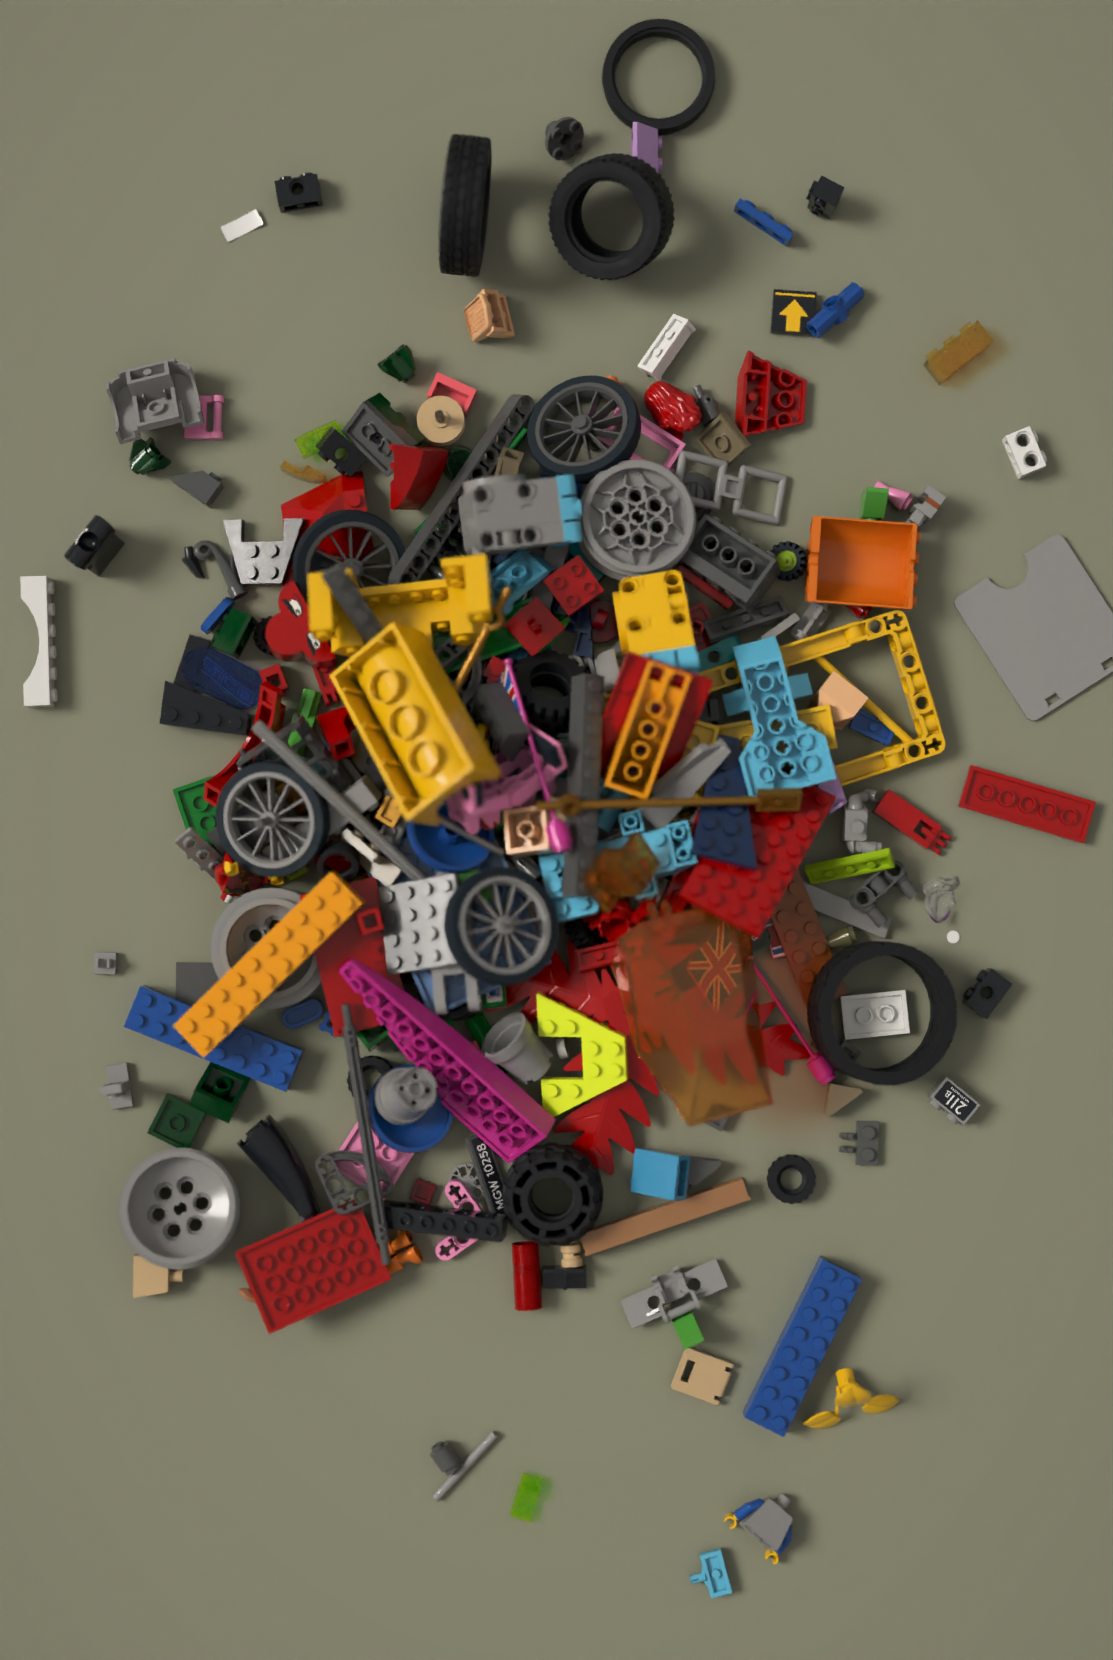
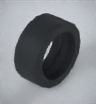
M332 841L326 844L319 854L317 862L318 872L324 879L331 871H336L348 883L358 874L360 856L356 848L351 844L343 841ZM340 854L349 858L352 865L345 871H336L327 866L326 858L331 855Z

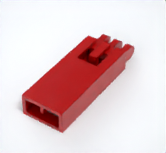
M891 790L886 791L872 811V813L924 849L928 848L939 856L942 851L935 846L938 844L944 849L947 846L940 839L942 837L946 841L952 839V837L941 830V825ZM918 823L924 826L920 832L925 834L926 838L913 831Z

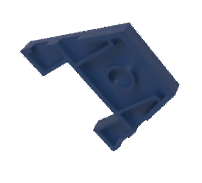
M554 599L551 613L554 615L558 612L567 616L556 599ZM589 603L568 617L569 623L564 631L578 633L573 652L575 656L594 659Z

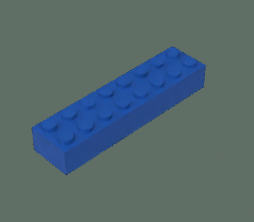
M140 986L124 1027L203 1058L173 1027L193 1005L148 986ZM240 1024L215 1050L203 1059L286 1092L290 1088L305 1049Z
M819 1256L742 1411L744 1418L782 1437L785 1436L862 1281L859 1275Z

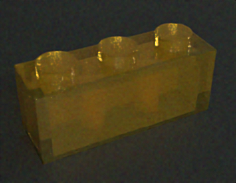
M978 321L974 324L967 323L959 330L961 332L960 335L956 338L952 335L943 342V348L939 351L935 348L926 355L927 360L924 363V367L939 385L992 344L993 339Z

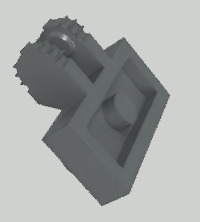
M856 1121V1133H839V1138L844 1140L856 1139V1147L840 1146L839 1152L855 1153L856 1165L878 1166V1121Z

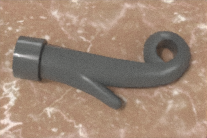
M207 540L196 543L193 552L198 559L205 560L212 556V554L214 555L229 589L228 593L231 599L235 601L247 595L246 588L240 582L233 554L231 553L229 562L225 554L215 543ZM207 548L208 551L206 553H201L200 549Z

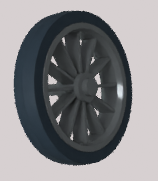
M580 376L558 384L537 403L528 423V443L535 461L549 476L556 477L573 474L575 484H588L599 472L608 470L621 461L630 459L640 439L641 419L635 401L619 383L602 376ZM593 398L586 415H584L581 399ZM600 399L608 400L609 402L595 414ZM577 401L579 415L576 417L565 409L566 406ZM616 407L620 409L621 414L604 419ZM562 411L572 422L568 423L553 419ZM622 424L620 432L604 430V428ZM549 427L565 430L547 436ZM596 436L616 441L607 449ZM563 441L550 453L547 445ZM584 443L587 461L575 462ZM573 446L567 462L558 459ZM599 447L604 451L601 455L591 459L590 450L595 451Z
M354 509L331 512L316 520L300 538L293 559L295 584L309 607L308 574L311 572L327 571L334 567H311L312 558L316 551L337 563H341L344 569H352L355 578L362 588H365V586L359 579L361 575L383 586L390 585L389 576L405 553L404 545L396 531L386 521L374 514ZM347 528L348 556L344 555L331 533ZM352 528L365 529L367 531L353 556ZM371 533L376 534L383 543L359 558ZM328 535L342 556L340 560L317 549L319 544ZM385 548L387 549L389 563L362 564ZM390 567L386 583L363 572V569ZM404 576L401 579V584L404 582Z

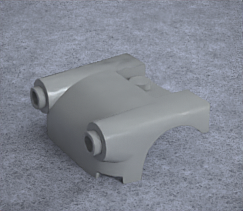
M176 358L166 359L117 372V377L112 379L111 382H106V391L116 422L115 433L120 444L141 439V432L177 423H182L183 428L205 424L195 372L188 362H178Z

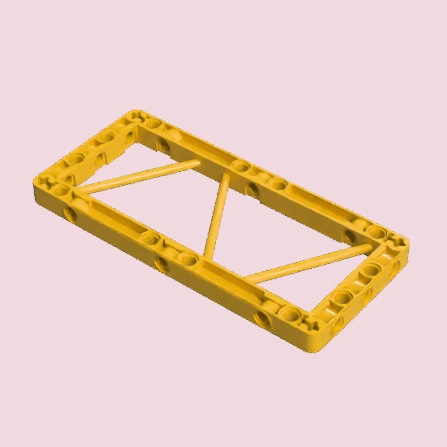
M900 610L889 611L865 620L855 621L779 646L786 674L789 666L814 659L830 675L835 671L857 688L823 655L851 647V645L884 635L887 636L918 737L911 738L868 698L863 705L903 742L835 764L834 768L841 786L900 768L906 764L939 754L945 749V739L941 730L940 720L907 617ZM894 617L899 618V621L888 625L885 623V621L891 620ZM872 621H876L879 624V630L876 633L870 630ZM907 655L912 658V665L909 668L903 663ZM736 660L699 672V675L714 680L709 692L742 682ZM729 667L733 668L736 672L732 680L727 679L725 676V672ZM919 697L925 700V706L922 709H919L916 705ZM933 741H937V744L935 745V748H931V747L924 748V746H923V745H929V744L933 743ZM912 745H915L918 749L914 757H911L908 751ZM625 808L626 813L638 810V808ZM695 810L678 815V817L683 821H689Z

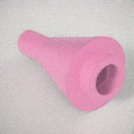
M877 481L874 486L876 488H888V500L900 512L903 509L907 510L913 501L910 498L912 494L910 492L888 487L880 481Z

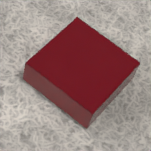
M417 1178L409 1199L424 1205H430L437 1185Z

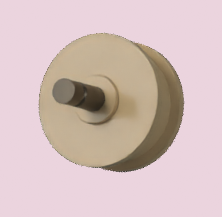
M434 396L420 406L417 413V425L419 431L426 437V442L433 446L447 447L456 443L461 438L465 429V418L462 408L454 399L447 396Z

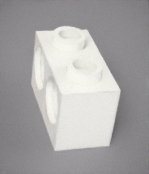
M1030 426L1006 435L1002 439L1018 479L1040 471L1046 466V455L1043 450L1040 451L1037 444L1038 436L1034 430H1031ZM1017 438H1024L1026 446H1020L1017 443ZM1026 457H1031L1034 460L1035 465L1033 467L1026 464Z

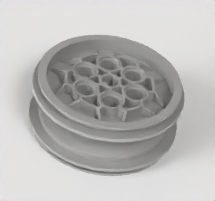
M626 460L621 461L608 470L599 472L591 480L580 499L582 516L579 520H575L580 521L583 541L578 542L586 559L602 574L621 581L627 577L670 571L683 557L692 542L696 527V512L690 492L681 479L672 471L651 461ZM636 493L640 497V501H631L629 494ZM657 503L660 510L657 512L652 511L649 504ZM613 505L620 506L622 513H613L611 507ZM637 515V518L641 519L642 523H636V520H632V516ZM651 525H659L662 532L654 533ZM621 527L624 530V535L617 536L613 528ZM640 536L644 540V545H636L633 538Z
M190 1148L166 1149L144 1159L128 1176L120 1194L118 1207L119 1221L127 1242L142 1258L168 1269H191L210 1262L229 1245L239 1225L241 1213L240 1196L229 1172L212 1156ZM186 1182L193 1184V1191L189 1194H184L181 1190L182 1185ZM164 1188H170L172 1191L171 1197L167 1200H163L160 1197V1192ZM200 1198L208 1200V1207L204 1210L197 1208V1201ZM181 1203L185 1204L187 1207L186 1213L182 1212L181 1215H177L175 1212L176 1206L180 1207ZM158 1209L165 1211V1218L161 1221L154 1219V1212ZM194 1219H200L202 1222V1227L199 1231H192L190 1228V1224ZM172 1225H178L181 1229L180 1234L176 1237L169 1235V1228Z

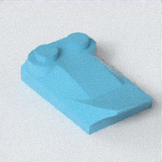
M526 550L517 551L490 571L493 594L492 607H494L504 586H506L512 592L502 611L504 615L509 614L514 607L513 603L545 578L554 568L540 555L529 554Z

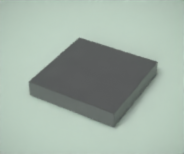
M176 962V998L194 1005L219 981L211 962Z

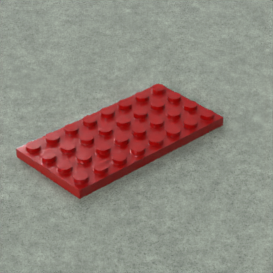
M781 769L783 773L786 772V775H790L789 772ZM811 785L801 788L803 794L799 811L756 812L754 805H748L756 870L752 871L701 857L681 890L679 898L759 939L835 802L836 796Z

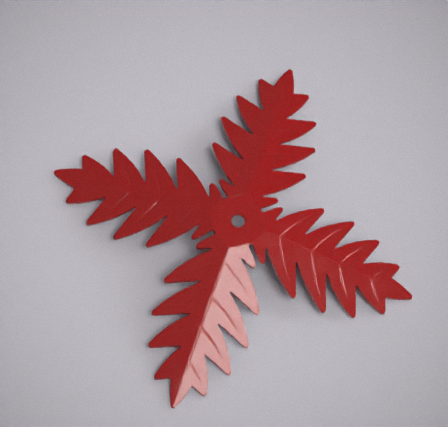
M706 913L681 915L672 939L652 933L651 928L654 922L652 920L644 918L641 921V925L633 923L631 935L633 937L640 936L645 958L621 963L625 971L617 965L610 966L620 983L618 986H615L606 969L601 970L602 984H600L594 970L580 973L575 951L577 946L574 947L572 945L573 941L570 940L567 943L570 975H568L561 958L555 950L551 957L552 963L546 965L539 973L524 982L506 985L508 1006L485 1008L486 1013L498 1011L531 996L520 1013L529 1022H533L538 1019L536 994L542 992L544 996L558 1003L561 1002L566 1007L575 1009L587 1015V1017L594 1014L591 1019L598 1023L607 1020L609 1022L607 1026L610 1029L626 1035L628 1078H631L656 1096L659 1095L656 1080L644 1056L637 1048L639 1046L647 1053L652 1052L650 1044L643 1035L644 1031L649 1033L657 1048L661 1047L662 1033L677 1061L691 1076L694 1075L692 1041H694L705 1065L721 1084L725 1083L723 1048L737 1070L751 1084L756 1082L754 1054L766 1066L781 1076L785 1075L784 1060L810 1057V1054L804 1047L790 1039L794 1033L790 1024H779L761 1030V1027L775 1008V1002L753 1007L731 1020L750 991L749 987H744L727 994L721 1002L717 1013L713 1011L710 1005L700 1011L707 1000L697 986L681 994L670 1003V999L676 992L674 987L657 997L654 996V992L671 982L669 978H655L681 964L698 949L696 944L663 946L677 940L695 928L707 917ZM629 1002H634L638 1006V1011L634 1015H629L625 1011V1006ZM582 1052L567 1063L563 1070H583ZM629 1079L589 1099L591 1100L590 1102L572 1111L553 1129L556 1133L584 1131L570 1146L575 1147L581 1153H585L597 1169L601 1168L609 1175L614 1173V1162L608 1138L629 1152L635 1153L633 1136L619 1108L645 1126H651L644 1103Z

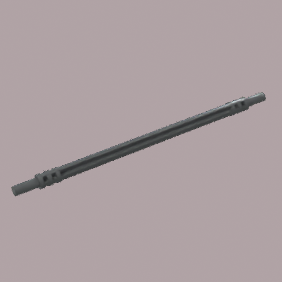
M350 1003L341 1005L344 1020L342 1028L376 1242L380 1247L382 1265H388L391 1263L388 1248L390 1240L356 1025H353Z

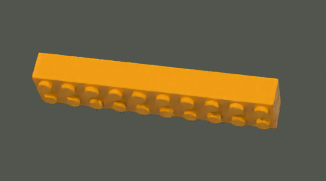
M331 871L198 1000L173 1027L203 1058L208 1056L366 902L336 871Z

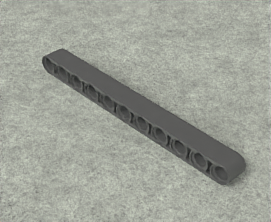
M513 394L507 399L389 576L390 585L401 584L403 576V583L419 581L460 520L458 499L461 496L462 483L486 478L490 475L498 463L503 447L508 448L534 408V401L529 395ZM438 523H439V524H440V528H439V530L437 531V525H438ZM428 541V546L425 549V543ZM416 558V564L413 566V561Z

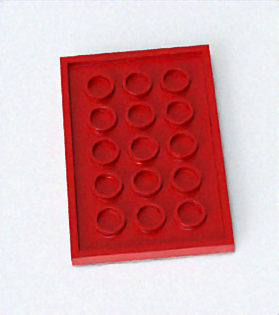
M353 1199L340 1206H337V1208H342L344 1211L347 1210L346 1207L348 1204L353 1202V1207L357 1206V1204L354 1202ZM362 1208L344 1216L338 1215L334 1209L328 1210L235 1251L268 1334L391 1280L386 1265H382L381 1253Z

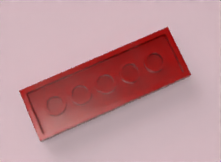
M970 765L958 807L1083 844L1096 802Z

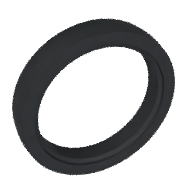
M650 19L630 26L615 39L604 61L602 85L607 103L616 117L631 129L633 122H639L658 129V135L673 134L687 128L703 114L714 91L715 68L707 45L691 28L673 20ZM649 37H667L681 42L694 54L701 68L702 86L698 96L686 110L672 117L651 118L635 112L623 101L616 86V67L624 52L636 42Z

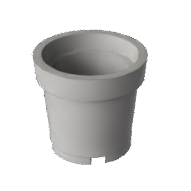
M520 1012L509 1014L498 1021L487 1033L481 1046V1053L494 1064L502 1066L524 1085L528 1084L526 1081L531 1079L534 1082L540 1079L551 1065L549 1062L550 1057L553 1058V1053L532 1030L531 1023Z
M398 1068L386 1072L380 1077L374 1089V1103L377 1111L385 1120L395 1125H409L416 1122L425 1114L436 1099V1080L429 1071L423 1068ZM400 1086L403 1087V1091L399 1090Z

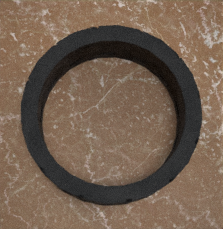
M866 941L850 945L829 959L814 979L815 981L811 986L807 1000V1021L810 1035L820 1054L832 1067L843 1074L875 1085L893 1086L912 1082L936 1066L950 1047L949 1044L953 1040L957 1026V1003L954 989L947 975H944L943 969L935 960L924 952L918 951L917 948L902 943ZM889 955L909 965L921 978L930 1001V1021L921 1044L906 1059L889 1067L865 1068L852 1060L841 1048L833 1029L832 1004L841 981L851 969L868 959Z

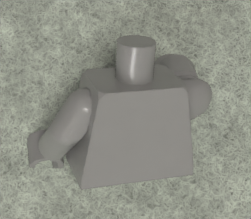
M866 788L863 792L853 794L848 798L847 803L842 806L840 841L846 842L848 850L852 854L854 852L866 853L882 849L881 842L866 841L868 810L864 802H877L878 798L875 797L876 793L879 792L878 789Z

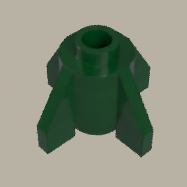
M404 344L377 364L384 373L394 377L398 382L403 380L406 383L415 376L413 372L416 368L412 351Z
M149 437L146 441L139 439L133 442L129 466L134 473L145 475L149 472L164 469L171 463L167 457L161 455L155 446L153 438Z

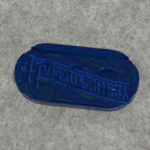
M210 647L195 648L188 652L183 659L182 673L187 683L193 688L237 709H248L258 704L260 684L263 681L259 672Z

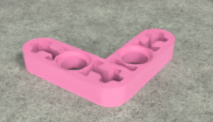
M452 1179L447 1183L445 1194L455 1208L462 1209L464 1202H471L474 1205L473 1211L484 1212L461 1180ZM451 1185H453L454 1187H460L458 1192L461 1195V1197H463L464 1194L467 1195L466 1197L462 1198L459 1203H457L456 1201L459 1199L457 1193L450 1192L452 1188ZM446 1236L438 1242L435 1249L436 1255L441 1260H449L478 1239L469 1238L467 1242L462 1243L458 1241L457 1237ZM453 1238L455 1245L450 1248V1254L446 1252L441 1253L442 1245L448 1247L452 1243L450 1239Z

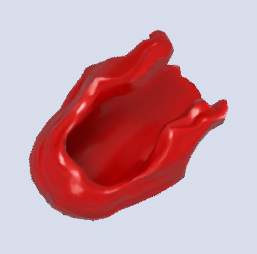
M663 381L654 382L646 390L644 403L658 427L681 441L684 436L682 432L692 431L693 427L699 425L702 414L699 411L700 407L695 404L696 398L692 394L685 393Z

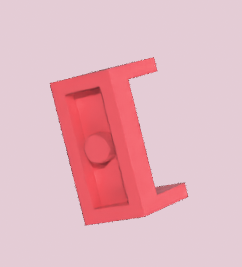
M437 372L427 393V399L434 396L450 397L460 405L464 417L467 418L477 397V390Z

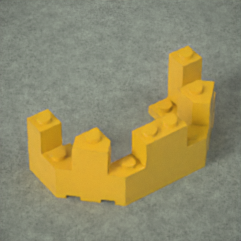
M486 554L441 559V567L445 579L359 588L353 570L345 569L384 629L392 622L423 631L433 651H435L434 631L444 633L451 630L453 643L468 647L476 642L484 626L483 624L487 621H492V581ZM324 572L309 573L310 632L314 640L328 641L331 638L332 653L352 657L366 645V642L323 580L321 574Z

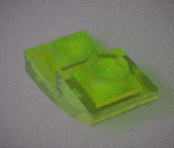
M336 420L294 439L303 459L313 456L320 451L315 445L331 426L343 435Z
M522 1473L509 1516L531 1522L544 1479Z

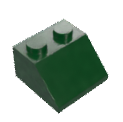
M231 608L230 612H225L222 618V623L224 624L220 631L217 630L212 638V642H214L212 646L239 660L258 621L247 613Z
M210 1062L194 1089L189 1106L229 1123L240 1104L251 1078Z

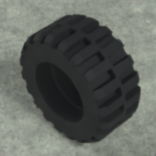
M543 650L534 657L527 654L526 657L520 658L512 668L528 723L540 731H545L546 734H554L556 731L562 733L566 732V729L569 730L572 676L587 673L583 666H579L577 660L574 658L570 659L567 654L563 653L561 655L553 650L550 652ZM539 685L550 686L560 691L564 697L558 699L548 698L536 692L533 687Z

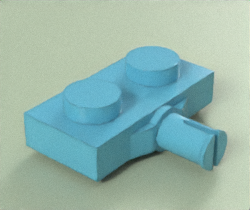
M721 1548L699 1553L702 1562V1572L689 1575L691 1585L704 1581L709 1589L711 1598L732 1593Z

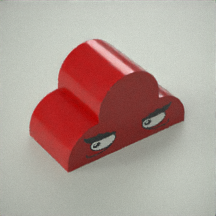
M294 580L283 587L279 594L278 605L280 613L273 616L266 626L265 635L269 650L277 659L285 662H293L304 658L313 667L329 668L337 664L336 656L332 653L327 641L314 640L310 632L309 607Z

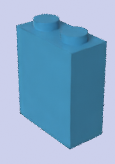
M635 1148L630 1192L673 1201L686 1200L691 1156L651 1148Z

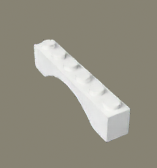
M20 576L21 599L33 614L39 634V653L36 664L30 676L23 684L24 706L28 708L55 707L54 702H57L58 699L57 689H54V680H57L56 667H53V659H56V647L53 646L56 628L55 624H52V616L55 615V604L52 603L51 596L55 592L54 582L48 576Z

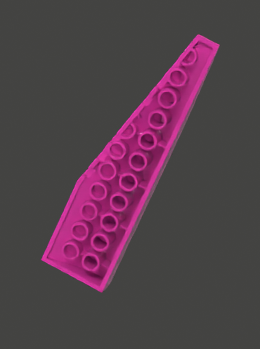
M351 958L339 969L340 974L355 993L362 995L365 1006L372 1008L376 1013V1020L380 1025L387 1027L389 1030L388 1035L408 1061H413L417 1068L426 1069L433 1075L437 1084L436 1092L442 1098L440 1102L508 1164L547 1137L556 1119L449 1024L408 993L357 960Z

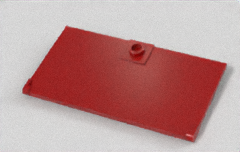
M371 877L348 883L366 902L355 914L378 907L381 916L376 878ZM302 894V895H300V896H299V897H300V901H301L307 894ZM355 914L314 952L334 1030V1037L344 1035L342 1028L344 1026L342 1004L350 1003L353 1025H356V1031L380 1025L376 1020L377 1015L373 1009L365 1006L362 995L355 993L339 972V969L351 958L367 966L403 990L400 974L387 975L383 929L361 935Z

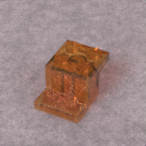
M632 832L622 848L602 849L581 882L603 912H610L620 896H641L661 863L640 832Z

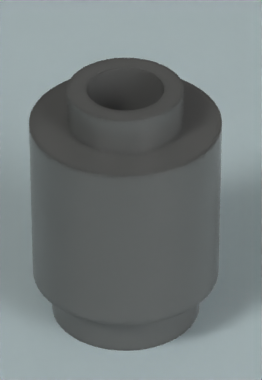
M439 1441L431 1448V1458L441 1472H445L447 1476L461 1466L459 1457L448 1442L443 1443Z

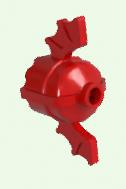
M610 898L605 902L600 913L583 917L582 920L584 923L590 924L591 930L598 927L602 937L604 936L608 940H616L618 943H622L624 939L629 938L633 923L641 925V921L646 916L653 914L652 909L657 903L655 900L642 901L634 911V908L625 899Z

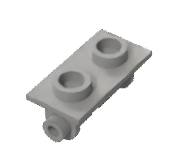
M811 603L790 634L798 640L815 635L832 610L828 608L827 604Z

